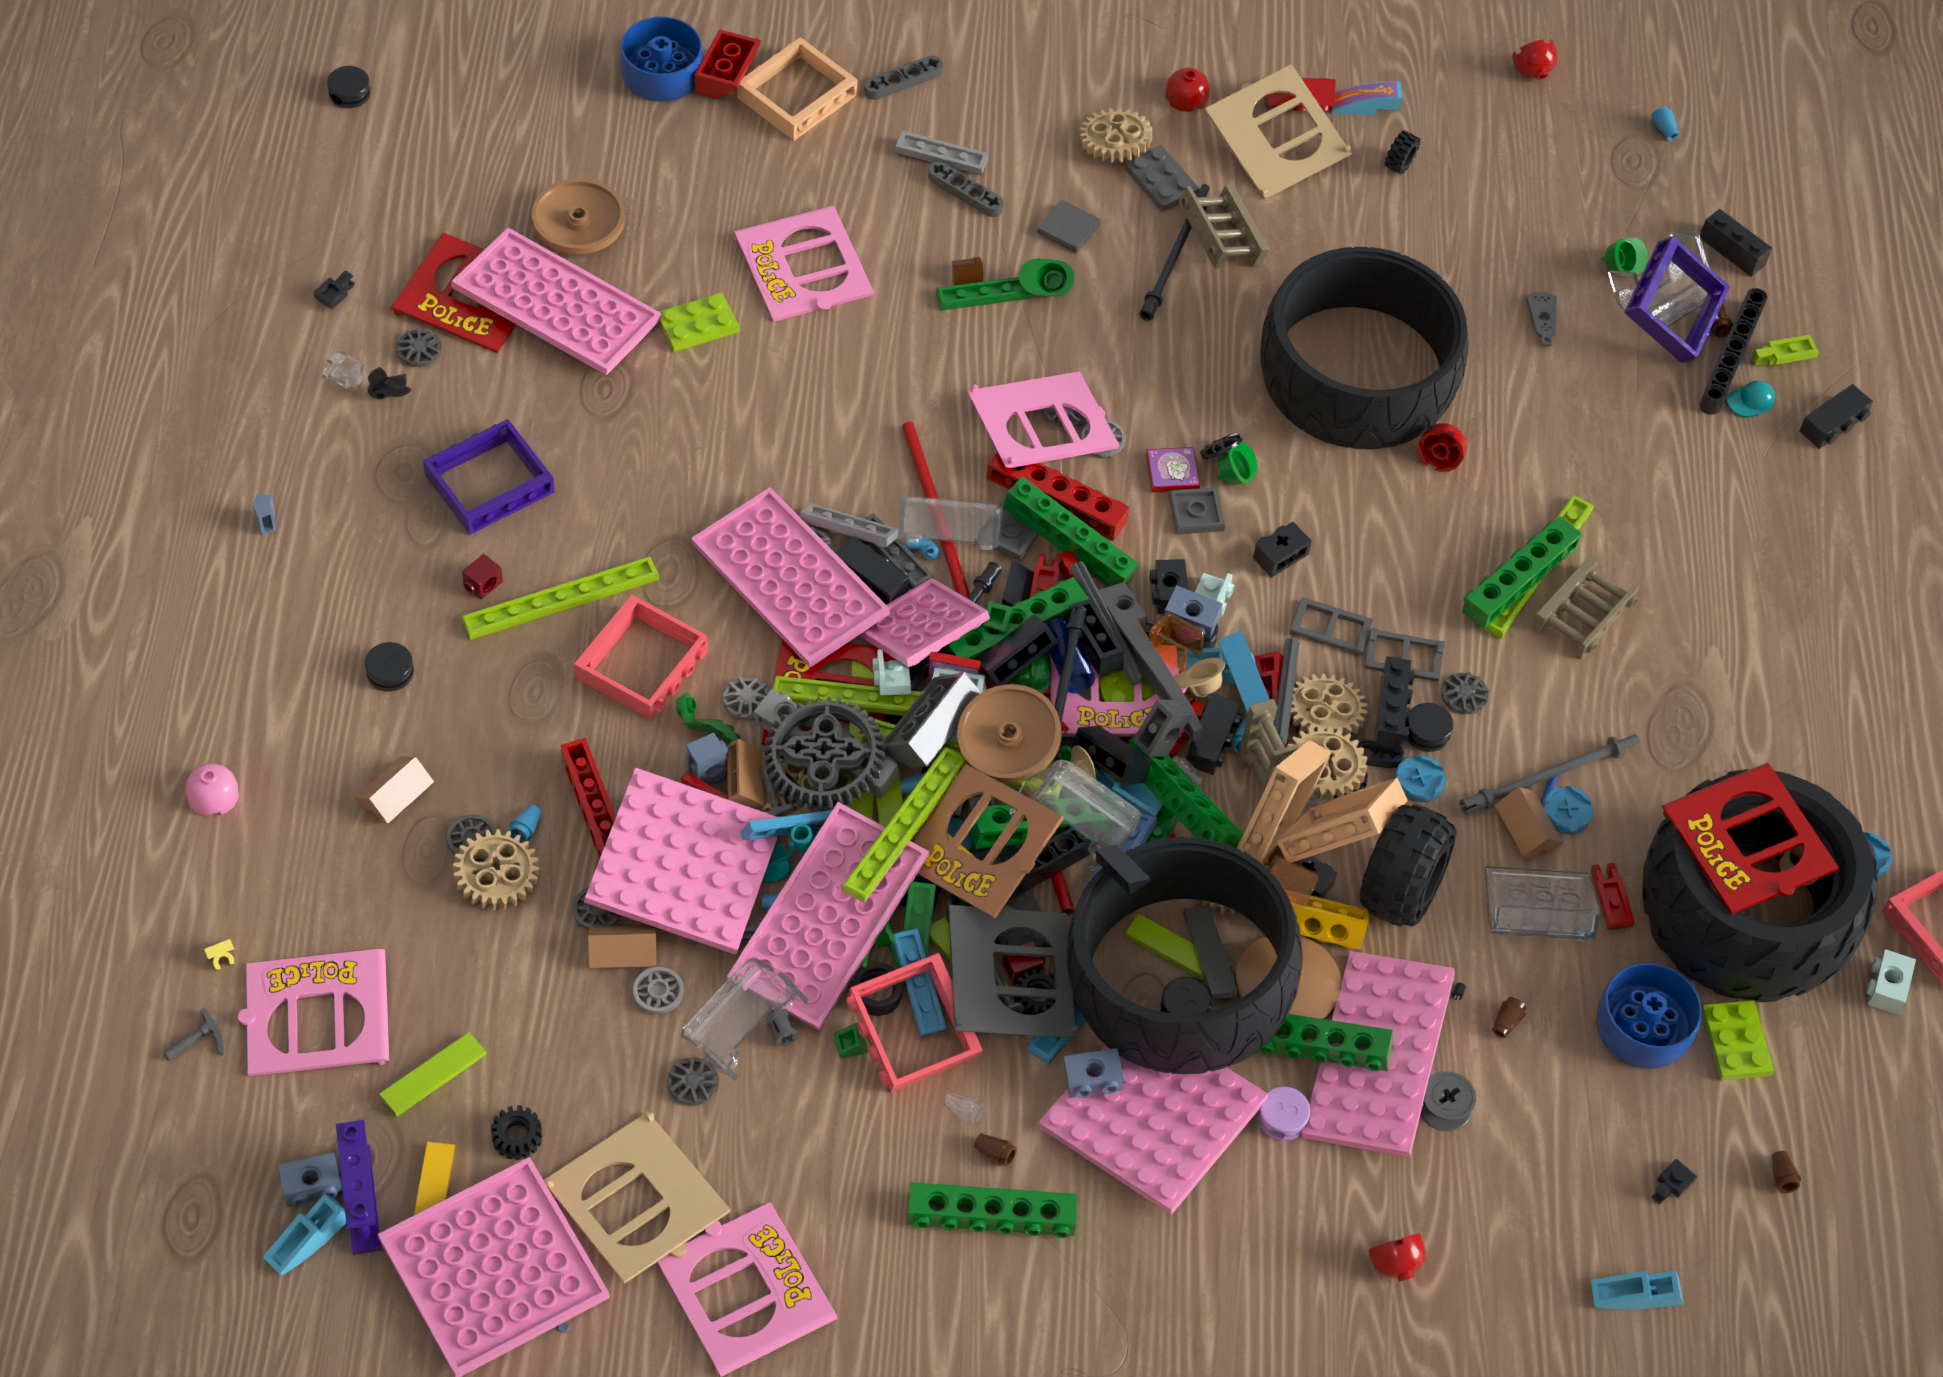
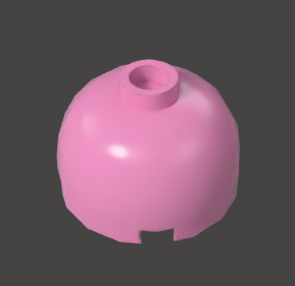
M207 763L191 772L186 780L185 795L193 811L197 814L211 817L212 814L219 812L221 815L225 814L235 806L239 799V787L234 774L227 767L216 763Z

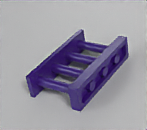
M358 1120L336 1124L346 1227L350 1229L353 1255L382 1251L381 1243L378 1239L380 1230L370 1144L367 1145L365 1121Z

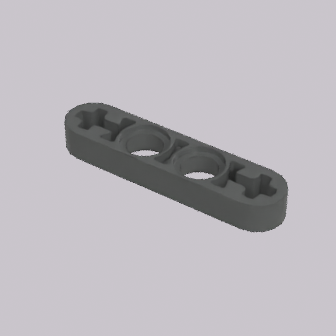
M927 56L871 77L865 82L864 94L871 100H877L934 79L941 75L943 62L937 56ZM917 72L919 75L913 77L909 76L908 73ZM897 79L899 83L892 84L888 80Z
M936 161L930 164L928 178L932 183L987 216L996 217L1002 213L1003 199L999 195L944 162ZM959 181L962 185L953 186L951 182ZM978 192L980 196L972 197L969 193Z

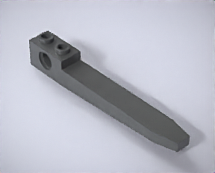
M1125 582L1098 590L1143 677L1160 700H1176L1192 715L1183 730L1193 741L1202 738L1203 727L1197 715L1145 633V623L1148 621V616L1144 607H1140L1137 603L1134 591L1129 590Z

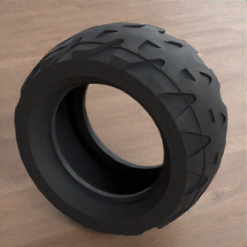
M1748 769L1730 771L1713 781L1707 779L1686 795L1748 771ZM1775 771V773L1839 867L1837 871L1825 875L1814 884L1807 886L1813 901L1814 914L1805 919L1790 923L1764 922L1744 915L1741 912L1731 915L1721 898L1711 887L1705 873L1669 817H1666L1659 825L1644 863L1642 885L1644 913L1649 915L1651 934L1660 950H1664L1676 965V968L1689 979L1695 980L1703 986L1712 989L1713 992L1729 998L1755 1000L1756 1002H1776L1792 995H1803L1821 985L1851 959L1870 926L1877 898V861L1872 844L1868 843L1861 823L1849 809H1846L1828 791L1814 783L1812 784L1804 779L1780 771ZM1757 794L1736 796L1724 805L1721 811V820H1727L1772 800ZM1779 809L1726 830L1738 848L1759 852L1797 836ZM1785 852L1773 857L1780 861ZM1790 852V861L1795 866L1800 861V858Z

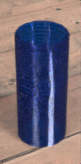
M1056 618L1047 623V626L1058 641L1049 652L1059 676H1061L1069 637L1065 633V626L1069 623V619ZM1079 638L1068 688L1069 693L1084 692L1095 682V674Z

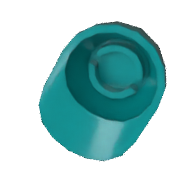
M1760 380L1751 381L1745 386L1733 390L1727 396L1729 408L1735 414L1745 418L1763 414L1772 409L1775 403V392L1772 386Z

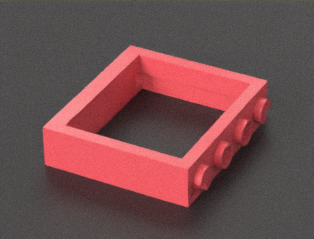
M631 595L574 663L575 678L651 720L656 713H660L664 709L666 700L670 695L677 693L682 680L692 674L695 664L699 659L703 660L709 650L707 647V635L640 598ZM636 618L690 647V650L649 700L594 670Z
M1943 870L1890 898L1882 913L1943 985V949L1907 907L1943 887Z
M939 953L851 987L847 994L846 1002L851 1013L855 1012L859 1020L857 1022L859 1033L862 1037L867 1038L870 1045L868 1047L870 1058L873 1062L877 1061L881 1070L879 1071V1078L884 1087L888 1086L890 1093L975 1059L983 1051L975 1032L956 1031L965 1052L898 1079L894 1074L861 998L929 971L954 1027L952 981Z

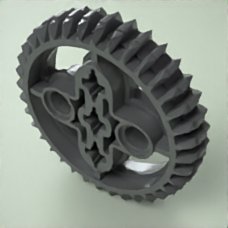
M828 696L826 702H821L819 697H817L815 703H811L807 699L805 706L798 702L796 710L789 707L788 715L781 713V722L774 721L775 729H769V737L765 740L766 747L763 750L766 773L769 774L770 782L774 783L775 790H781L783 798L789 796V802L791 803L798 800L800 808L805 803H807L810 811L815 805L818 806L820 812L823 810V806H828L829 810H833V805H836L838 802L841 804L847 802L852 806V798L855 797L860 801L862 799L861 792L868 794L870 792L869 786L875 787L876 779L881 777L880 770H883V761L886 759L883 734L879 733L880 727L878 724H875L874 718L868 717L866 710L860 712L858 704L851 708L849 700L842 704L841 699L838 697L835 702H831V698ZM816 718L812 724L810 736H795L781 745L785 737L796 726ZM836 718L847 720L860 728L868 740L869 748H865L854 738H842V727ZM825 728L832 729L827 733L821 732ZM780 759H785L794 769L807 770L808 784L814 791L802 788L790 781L782 770ZM868 762L863 773L855 781L845 787L833 790L838 781L839 771H855ZM820 775L828 776L826 779L822 780L817 778Z

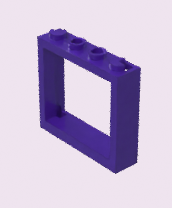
M1671 236L1657 242L1624 313L1678 361L1683 363L1694 360L1702 352L1701 348L1710 335L1713 322L1718 318L1719 309L1726 300L1725 297L1730 286L1677 238ZM1670 261L1707 292L1685 342L1648 310Z
M509 419L494 424L480 433L473 434L470 438L458 444H453L448 449L423 460L425 476L469 535L555 492L553 476ZM508 442L534 478L467 511L440 474Z

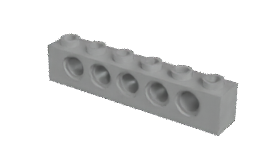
M771 689L754 710L755 723L767 731L775 729L774 721L781 722V713L788 715L789 707L796 710L797 704L785 693H778ZM816 718L796 726L789 732L784 741L787 742L795 736H810L811 730L802 731V729L805 727L811 728ZM825 728L821 732L827 733L832 729ZM842 730V738H854L849 731ZM861 743L865 748H869V743ZM886 755V759L883 761L884 768L880 770V779H876L875 787L869 786L870 793L880 799L883 798L899 777L898 764L888 755ZM868 762L855 771H839V774L853 782L863 773L864 767L868 765Z

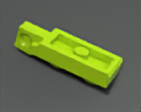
M1804 335L1769 341L1761 349L1755 350L1752 360L1755 365H1765L1767 363L1769 365H1778L1817 358L1819 351L1811 336Z

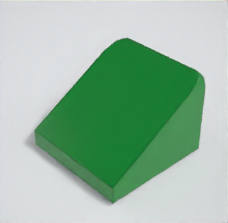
M988 601L986 610L990 619L982 623V625L1006 632L1014 608Z
M857 1023L834 1033L840 1058L868 1053L870 1045L867 1038L860 1035Z

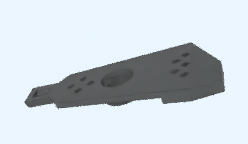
M1533 292L1526 297L1527 304L1530 308L1536 333L1542 337L1543 346L1549 347L1552 345L1551 337L1556 332L1557 297L1547 292ZM1540 317H1545L1547 321L1541 320Z

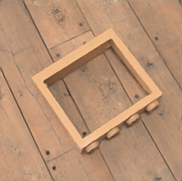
M800 37L796 41L789 43L779 53L772 55L762 65H758L752 72L743 76L737 88V98L794 141L857 95V79ZM802 58L834 82L836 86L792 117L757 91L756 88L797 59Z
M1308 740L1275 767L1237 849L1251 855L1262 863L1279 848L1277 840L1303 813L1331 755L1330 751ZM1278 775L1285 776V781L1279 778Z
M1394 778L1308 807L1280 836L1277 843L1287 864L1379 834L1387 821H1389L1392 813L1408 800L1398 778ZM1315 810H1319L1321 814L1317 818L1313 813ZM1367 816L1369 821L1365 822L1363 817Z

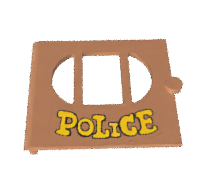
M965 764L912 840L913 843L929 851V856L917 874L996 919L1026 873L1033 869L1034 861L1064 817ZM983 794L954 838L949 841L948 824L953 812L965 800ZM995 798L1016 809L1017 812L984 860L980 861L958 847L991 799ZM1026 817L1028 833L1022 848L1009 860L992 865L1023 818Z

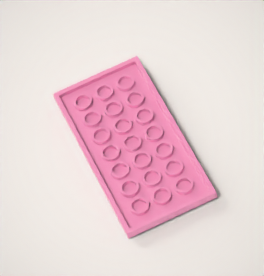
M507 228L452 280L453 289L605 375L659 322L662 314L510 228Z
M771 487L691 538L695 548L809 667H812L890 614L889 608Z
M838 802L727 975L728 980L820 1031L860 967L863 959L903 898L910 883L926 861L929 851L910 841L867 901L862 903L842 892V885L885 827Z
M1350 951L1332 1020L1393 1030V1048L1388 1071H1370L1357 1066L1344 1067L1332 1062L1320 1063L1309 1103L1310 1117L1308 1123L1302 1129V1138L1410 1158L1455 975L1454 968ZM1333 1043V1044H1331V1045H1332V1046H1339V1045H1341V1044H1340V1043ZM1360 1047V1048H1358V1049H1359V1050H1366V1049H1368V1048H1366V1047Z

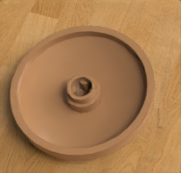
M585 178L567 179L550 185L539 194L532 207V224L538 238L550 248L567 254H588L608 247L620 236L625 225V208L620 196L606 184Z
M1014 684L996 686L977 695L964 709L957 728L959 748L966 763L999 782L1007 783L1029 779L1044 770L1057 754L1062 735L1058 713L1048 698L1035 689Z
M1301 936L1303 952L1302 971L1297 995L1288 1014L1327 1019L1334 1011L1340 995V972L1332 956L1321 945ZM1267 937L1252 943L1239 959L1234 980L1238 991V1000L1254 990L1264 980L1276 961V952Z

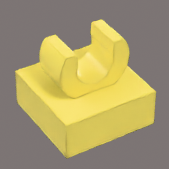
M230 939L203 949L206 959L214 957L212 963L216 970L221 969L218 960L222 956L227 957L230 964L234 963V957L227 952L234 949Z

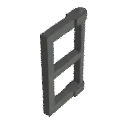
M1302 597L1290 627V633L1305 636L1361 655L1364 651L1363 648L1373 619ZM1306 608L1332 615L1325 635L1300 627ZM1338 617L1363 625L1357 644L1331 637Z
M1371 628L1369 631L1365 669L1383 671L1384 663L1374 662L1377 638L1403 642L1401 659L1406 660L1408 659L1410 644L1436 648L1432 672L1410 668V671H1414V678L1439 682L1445 641H1435Z

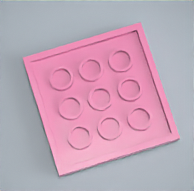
M931 578L888 603L886 606L889 608L890 614L858 636L877 648L882 649L904 665L911 667L929 656L931 652H938L942 647L958 640L972 629L978 628L982 623L989 620L990 617L986 609Z

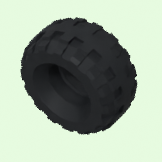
M1418 804L1412 806L1401 805L1392 813L1370 856L1359 893L1360 903L1368 909L1370 915L1399 927L1402 925L1412 927L1421 921L1436 895L1449 864L1457 836L1455 825L1448 822L1446 816Z

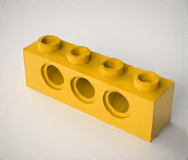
M1284 889L1297 916L1296 921L1299 924L1301 936L1315 938L1320 942L1339 944L1348 949L1355 948L1361 950L1369 920L1367 909ZM1309 918H1315L1317 921H1312Z

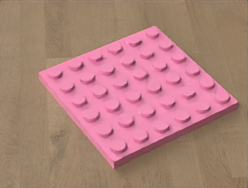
M635 767L584 902L736 955L778 837L745 841L742 840L740 831L749 821L777 817Z
M1105 1045L1102 1050H1108L1109 1048ZM1119 1056L1123 1072V1090L1113 1094L1101 1093L1090 1095L1086 1098H1069L1067 1089L1038 1122V1127L1172 1215L1260 1109L1261 1105L1268 1098V1093L1227 1067L1200 1074H1171V1072H1158L1151 1068L1147 1069L1138 1066ZM1091 1074V1075H1089V1076H1091V1077H1096V1076H1099V1075H1097V1074Z
M530 1157L378 1234L380 1243L455 1377H461L610 1298V1293Z

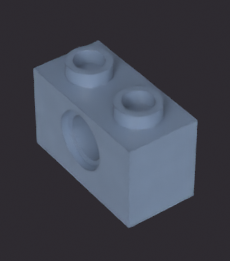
M1176 585L1165 609L1164 621L1174 628H1183L1197 637L1210 639L1221 616L1223 603ZM1194 612L1197 616H1189L1187 613Z
M711 733L686 744L687 772L710 786L726 780V769L728 768L726 755L728 750L724 741H719L715 733Z
M1118 1048L1064 1056V1072L1069 1098H1086L1094 1094H1113L1123 1090V1072ZM1091 1074H1097V1075H1099V1076L1091 1077V1076H1089V1075H1091Z
M334 1152L278 1165L287 1207L304 1206L311 1201L319 1200L324 1194L332 1198L343 1194ZM308 1180H317V1182L312 1185L305 1184Z

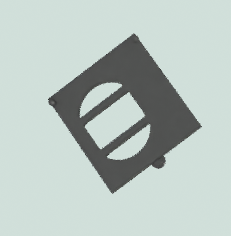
M949 905L948 917L955 1031L1076 1038L1078 1026L1075 1025L1073 992L1067 966V913L1014 910L1013 907L1004 905L995 919L976 907ZM1024 929L1041 936L1051 948L998 945L994 941L1006 931ZM993 954L1053 958L1056 990L996 986ZM997 996L1054 999L1055 1003L1043 1013L1024 1015L1006 1007Z

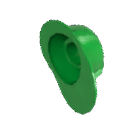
M1622 238L1607 247L1605 256L1601 258V261L1606 262L1611 272L1635 275L1645 270L1648 263V252L1640 239Z
M1031 259L1025 262L1019 272V282L1023 289L1035 295L1062 296L1069 292L1075 281L1072 267L1060 260Z
M1241 442L1223 455L1218 462L1220 474L1217 476V479H1224L1229 485L1248 484L1258 472L1257 458L1251 447Z
M1047 653L1043 654L1011 679L1012 684L1026 687L1032 686L1038 692L1044 693L1051 681V661Z

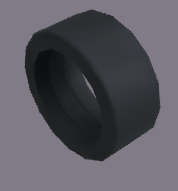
M869 963L866 968L861 967L853 977L852 987L896 969L886 963ZM903 982L892 985L893 993L887 999L877 1001L862 997L861 999L868 1015L882 1016L894 1011L901 1002Z

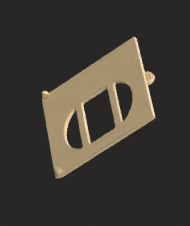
M1292 64L1253 84L1250 82L1243 84L1240 91L1205 108V112L1263 199H1267L1352 155L1350 145L1344 143ZM1279 92L1295 96V98L1253 118L1254 106L1262 97ZM1301 104L1316 125V128L1273 149L1258 128V125ZM1317 135H1321L1320 147L1312 156L1306 159L1294 161L1278 156Z
M646 1112L543 1180L551 1194L624 1284L669 1253L676 1258L684 1256L687 1252L685 1242L731 1212L727 1204L656 1122L652 1112ZM611 1165H629L634 1167L585 1201H582L583 1188L589 1178L597 1171ZM640 1175H643L663 1200L611 1235H608L589 1212V1209ZM666 1209H670L667 1226L652 1241L636 1246H626L617 1243Z

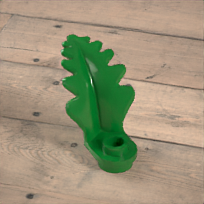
M683 693L681 697L676 698V711L683 718V723L688 729L709 734L715 733L716 737L723 740L727 745L740 738L739 734L732 732L734 727L723 724V720L696 718L697 704L689 693Z

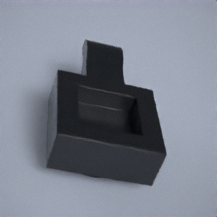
M344 271L335 281L329 277L313 292L314 297L330 309H333L348 296L347 291L354 287L355 282L350 280L353 278V275L348 271Z
M1675 1159L1659 1175L1657 1180L1661 1184L1655 1190L1656 1193H1654L1652 1198L1659 1204L1671 1193L1679 1198L1695 1182L1698 1176L1678 1159Z

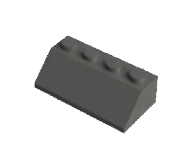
M962 672L934 677L883 741L885 743V754L911 768L927 767L932 764L936 759L935 755L948 744L950 741L949 737L957 730L959 719L966 706L981 693L967 674Z

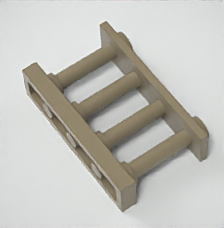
M1225 185L1219 197H1196L1191 186H1187L1180 198L1179 204L1214 269L1219 268L1225 256L1247 255L1253 266H1261L1269 252V248L1234 185ZM1202 206H1220L1223 213L1206 214ZM1229 222L1233 230H1215L1211 223ZM1220 239H1238L1242 246L1224 247Z
M1592 554L1588 556L1539 610L1532 626L1539 633L1546 626H1552L1581 645L1577 658L1580 660L1587 653L1592 654L1598 645L1597 641L1627 607L1631 609L1639 598L1636 594L1640 585L1635 583L1626 592L1598 573L1596 566L1599 559ZM1586 581H1593L1619 598L1620 601L1613 607L1585 589L1584 584ZM1573 596H1580L1606 613L1607 616L1599 622L1573 605L1570 599ZM1558 612H1568L1592 628L1593 631L1588 637H1585L1558 619Z
M1274 699L1249 706L1237 759L1241 769L1248 767L1254 769L1263 787V793L1275 767L1298 749L1297 744L1285 748L1273 725L1277 711ZM1278 775L1279 778L1285 781V776Z

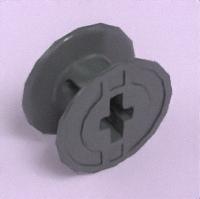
M1439 1072L1432 1075L1428 1079L1421 1116L1432 1128L1440 1131H1455L1462 1128L1469 1121L1476 1103V1093L1471 1082L1455 1072Z

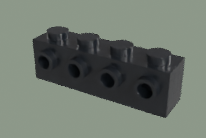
M1386 656L1381 675L1373 750L1399 754L1402 741L1407 742L1409 727L1405 726V723L1409 722L1411 708H1408L1407 704L1411 703L1413 690L1408 689V687L1412 686L1414 680V671H1410L1411 660Z

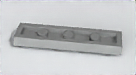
M903 130L895 148V153L929 162L941 161L952 168L982 175L989 154Z
M813 503L800 512V518L812 527H822L829 529L832 533L854 536L858 540L869 541L879 547H887L898 538L897 528Z

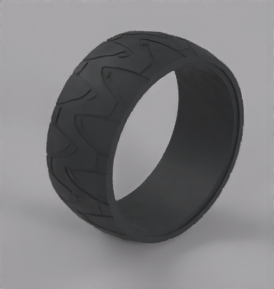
M1344 247L1323 252V254H1318L1304 261L1292 270L1277 290L1269 305L1263 324L1264 327L1262 328L1261 367L1266 388L1274 404L1289 421L1291 420V423L1299 429H1303L1307 434L1324 442L1346 448H1389L1407 443L1421 436L1430 426L1438 422L1451 405L1464 377L1469 345L1467 322L1463 307L1455 292L1445 280H1442V277L1428 266L1406 255L1382 248ZM1339 307L1372 309L1398 318L1415 329L1431 346L1438 359L1440 368L1424 380L1406 387L1388 390L1352 387L1330 379L1311 367L1296 351L1287 332L1300 320L1323 310Z
M1187 837L1167 838L1136 846L1134 849L1131 848L1125 851L1151 878V881L1129 895L1102 867L1083 890L1069 926L1067 941L1068 974L1076 1004L1089 1027L1109 1049L1118 1048L1119 1056L1138 1066L1147 1069L1151 1068L1158 1072H1171V1074L1213 1072L1227 1066H1232L1250 1057L1269 1042L1280 1029L1294 1003L1301 977L1303 952L1300 927L1296 921L1297 916L1281 883L1270 873L1271 871L1251 855L1214 840L1202 838L1188 839ZM1173 899L1210 901L1237 911L1261 929L1269 939L1277 955L1276 961L1268 975L1246 996L1222 1008L1193 1014L1155 1011L1128 1000L1116 992L1101 977L1092 959L1103 937L1124 917L1150 904Z

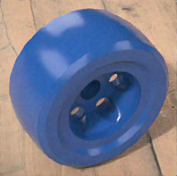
M666 16L646 18L629 27L623 35L619 53L620 70L624 83L638 96L655 101L679 99L696 89L695 73L704 58L702 41L697 31L682 20Z
M1638 963L1618 972L1605 987L1597 1008L1596 1025L1603 1044L1621 1061L1634 1067L1645 1069L1662 1068L1679 1060L1693 1044L1701 1024L1702 1007L1695 988L1680 973L1660 964ZM1631 1010L1634 1012V1016H1628L1625 1012ZM1636 1026L1644 1027L1645 1032H1639ZM1657 1027L1663 1028L1664 1031H1665V1033H1664V1034L1658 1033V1032L1656 1031V1028H1657Z

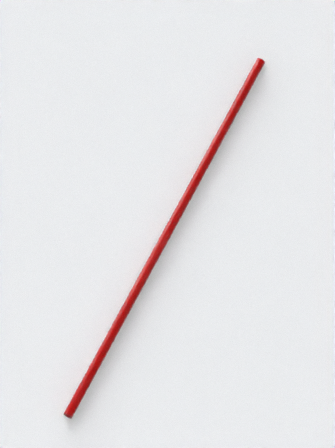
M906 422L902 425L956 592L968 598L970 592L913 422ZM985 677L988 689L996 687ZM1022 791L1026 797L1039 801L1036 794ZM1061 871L1050 878L1062 913L1069 915L1075 909Z

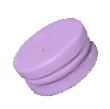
M1282 1086L1271 1089L1267 1092L1268 1098L1261 1105L1258 1112L1260 1127L1268 1136L1276 1140L1289 1141L1299 1137L1310 1117L1308 1100L1300 1091L1291 1087Z

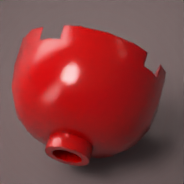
M1544 39L1537 40L1520 47V53L1516 55V52L1512 54L1517 70L1528 78H1536V80L1546 78L1549 75L1548 73L1555 67L1558 58L1553 40L1549 39L1550 43H1545Z
M1181 68L1175 71L1168 79L1165 97L1166 99L1168 98L1173 108L1179 111L1193 112L1194 108L1200 107L1202 109L1208 103L1210 85L1206 76L1201 71L1195 68Z
M1437 423L1430 426L1422 434L1417 446L1418 455L1426 466L1431 464L1437 467L1435 470L1438 472H1449L1456 469L1463 461L1467 450L1466 438L1456 426L1449 423Z
M1421 1233L1387 1242L1368 1250L1375 1269L1385 1277H1397L1399 1282L1415 1277L1413 1272L1422 1267L1426 1256Z

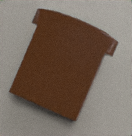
M980 256L973 257L972 259L952 261L954 285L983 282V264Z

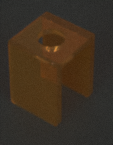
M1167 612L1149 630V639L1164 662L1184 672L1188 649L1199 655L1203 651L1204 631Z
M1275 853L1268 870L1281 883L1289 900L1305 907L1318 882L1319 876L1314 871L1295 862L1290 863L1284 857Z

